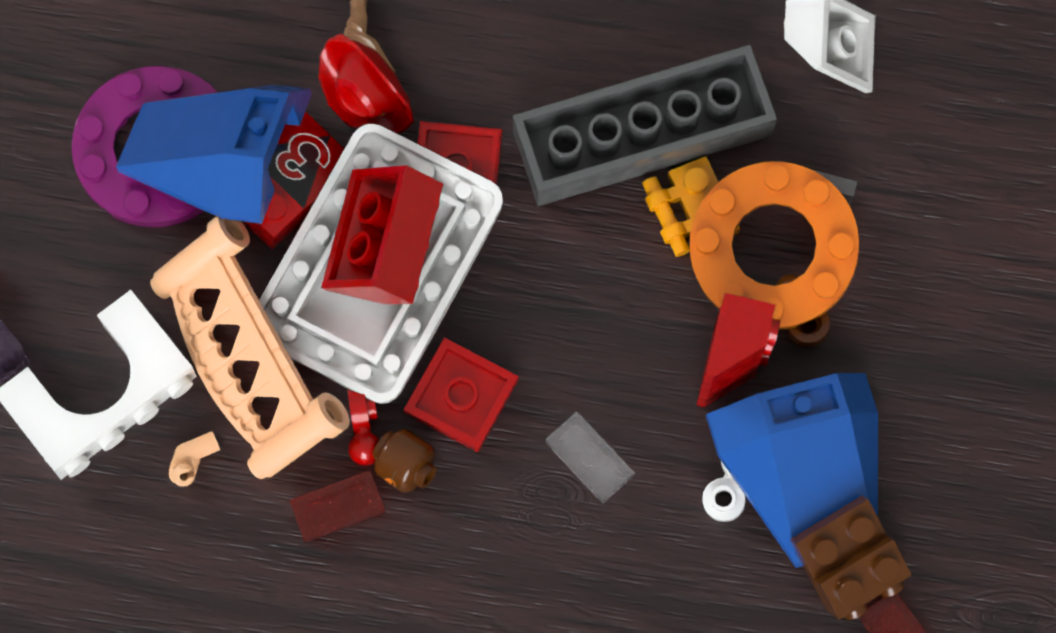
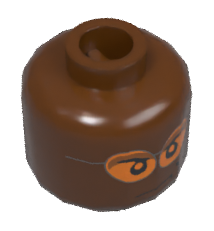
M408 429L398 430L395 433L393 431L387 432L379 440L372 453L375 460L374 471L376 474L403 493L411 492L418 486L422 489L427 487L437 472V467L433 465L436 453L432 445Z

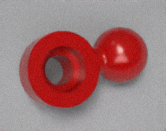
M347 389L354 436L348 444V453L356 464L368 466L375 463L372 453L379 442V438L371 433L370 420L378 419L376 404L374 401L367 399L365 394Z

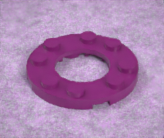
M148 66L133 69L103 84L92 94L82 108L76 120L72 137L74 167L89 197L110 213L112 217L141 227L172 226L188 221L203 213L204 210L119 173L116 168L118 162L114 149L116 135L120 128L127 123L131 116L140 112L143 103L217 93V91L202 78L190 72L165 66Z

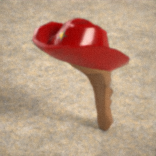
M351 0L350 17L347 20L344 34L340 33L329 38L320 53V84L329 107L349 127L358 129L365 124H376L396 134H401L414 122L410 99L397 78L394 67L387 59L378 42L367 34V0Z

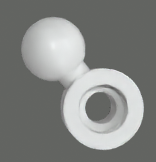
M721 461L722 469L725 472L724 477L715 479L706 486L702 502L705 511L711 518L720 522H729L741 515L745 508L746 499L745 494ZM723 491L730 493L732 496L731 503L726 507L719 506L715 501L717 494Z

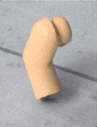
M213 431L176 447L169 466V477L173 483L181 487L192 484L195 480L201 458L220 451Z

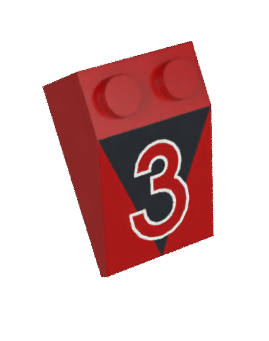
M306 111L300 126L285 124L272 156L268 172L275 191L263 223L244 222L271 249L279 244L306 218L344 151V148Z

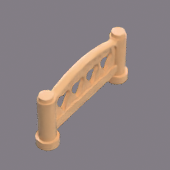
M216 216L208 222L206 232L154 273L150 284L155 294L160 298H172L183 339L202 382L225 417L241 436L251 444L254 451H252L251 457L247 461L250 471L259 479L270 478L324 438H335L346 430L350 424L349 415L343 404L332 394L322 393L315 399L312 398L235 258L236 254L249 245L250 238L246 227L241 221L221 219ZM199 288L220 290L216 306L209 321L203 318L202 307L198 306L194 301V293ZM217 324L240 326L229 357L223 355L221 343L216 341L213 336V330ZM237 360L259 361L260 363L249 393H245L242 390L241 379L237 378L233 373V364ZM255 397H278L280 400L268 430L262 427L260 422L261 416L256 414L252 408V402Z

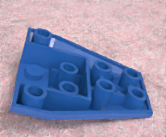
M265 85L143 103L116 168L119 173L221 219L262 224L275 191L268 172L269 164L285 124L300 126L312 95L311 90L290 86Z
M835 373L752 395L706 415L718 457L795 568L802 567L803 564L790 539L860 496H864L869 500L878 517V411L865 373Z

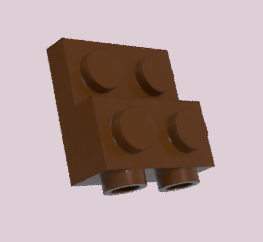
M864 496L858 497L790 539L826 610L839 620L843 617L846 620H853L862 616L868 610L867 602L879 595L886 598L899 593L904 588L903 580L912 575L895 541L886 535L872 505Z

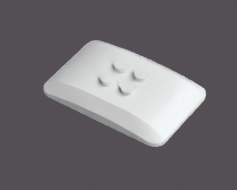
M365 124L358 128L349 140L259 299L291 360L349 390L365 394L367 399L376 403H389L395 400L402 392L429 345L501 211L503 198L499 187L492 181L380 125ZM408 165L443 183L439 209L435 215L429 239V248L424 258L419 278V287L413 304H381L321 289L353 169Z

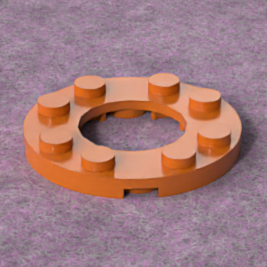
M772 161L752 164L723 178L710 190L700 204L690 233L692 267L698 283L713 305L720 310L724 292L776 304L773 318L781 320L779 330L795 328L828 312L841 299L849 287L859 256V236L856 220L847 200L829 180L817 172L804 166L787 162ZM772 204L787 206L802 214L813 228L816 240L814 259L806 272L790 283L777 286L761 284L746 276L735 262L732 249L734 233L742 219L752 211Z

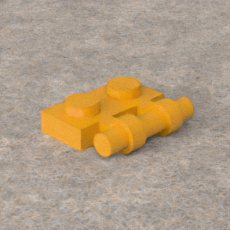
M706 156L668 171V179L672 185L669 189H662L657 176L650 177L642 182L647 194L645 201L651 212L655 211L663 228L660 234L665 244L671 245L676 257L690 252V247L685 238L690 236L695 214L706 195L719 183ZM680 202L688 220L677 222L670 205ZM739 225L736 228L734 235L739 234Z

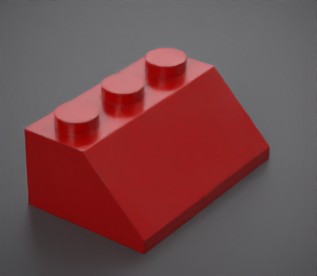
M408 165L353 169L321 289L381 304H413L419 287V278L424 258L429 248V239L435 215L439 209L443 183Z
M724 292L712 335L697 406L706 407L753 379L759 365L767 366L773 345L776 343L781 321L773 318L776 304Z

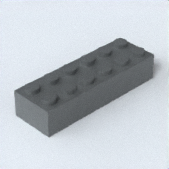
M750 45L515 114L513 115V134L537 206H541L773 135L777 117Z

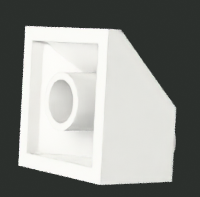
M787 0L784 39L814 69L864 93L872 92L875 15L845 0Z

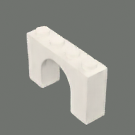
M129 290L97 314L103 327L122 349L130 363V380L127 389L119 401L112 407L89 415L67 411L53 400L28 367L0 387L1 404L61 480L67 475L74 477L85 470L90 464L89 458L101 449L108 451L118 445L125 437L123 432L135 423L142 425L148 422L158 413V406L169 397L176 399L185 394L192 387V380L197 377L191 364L132 290Z

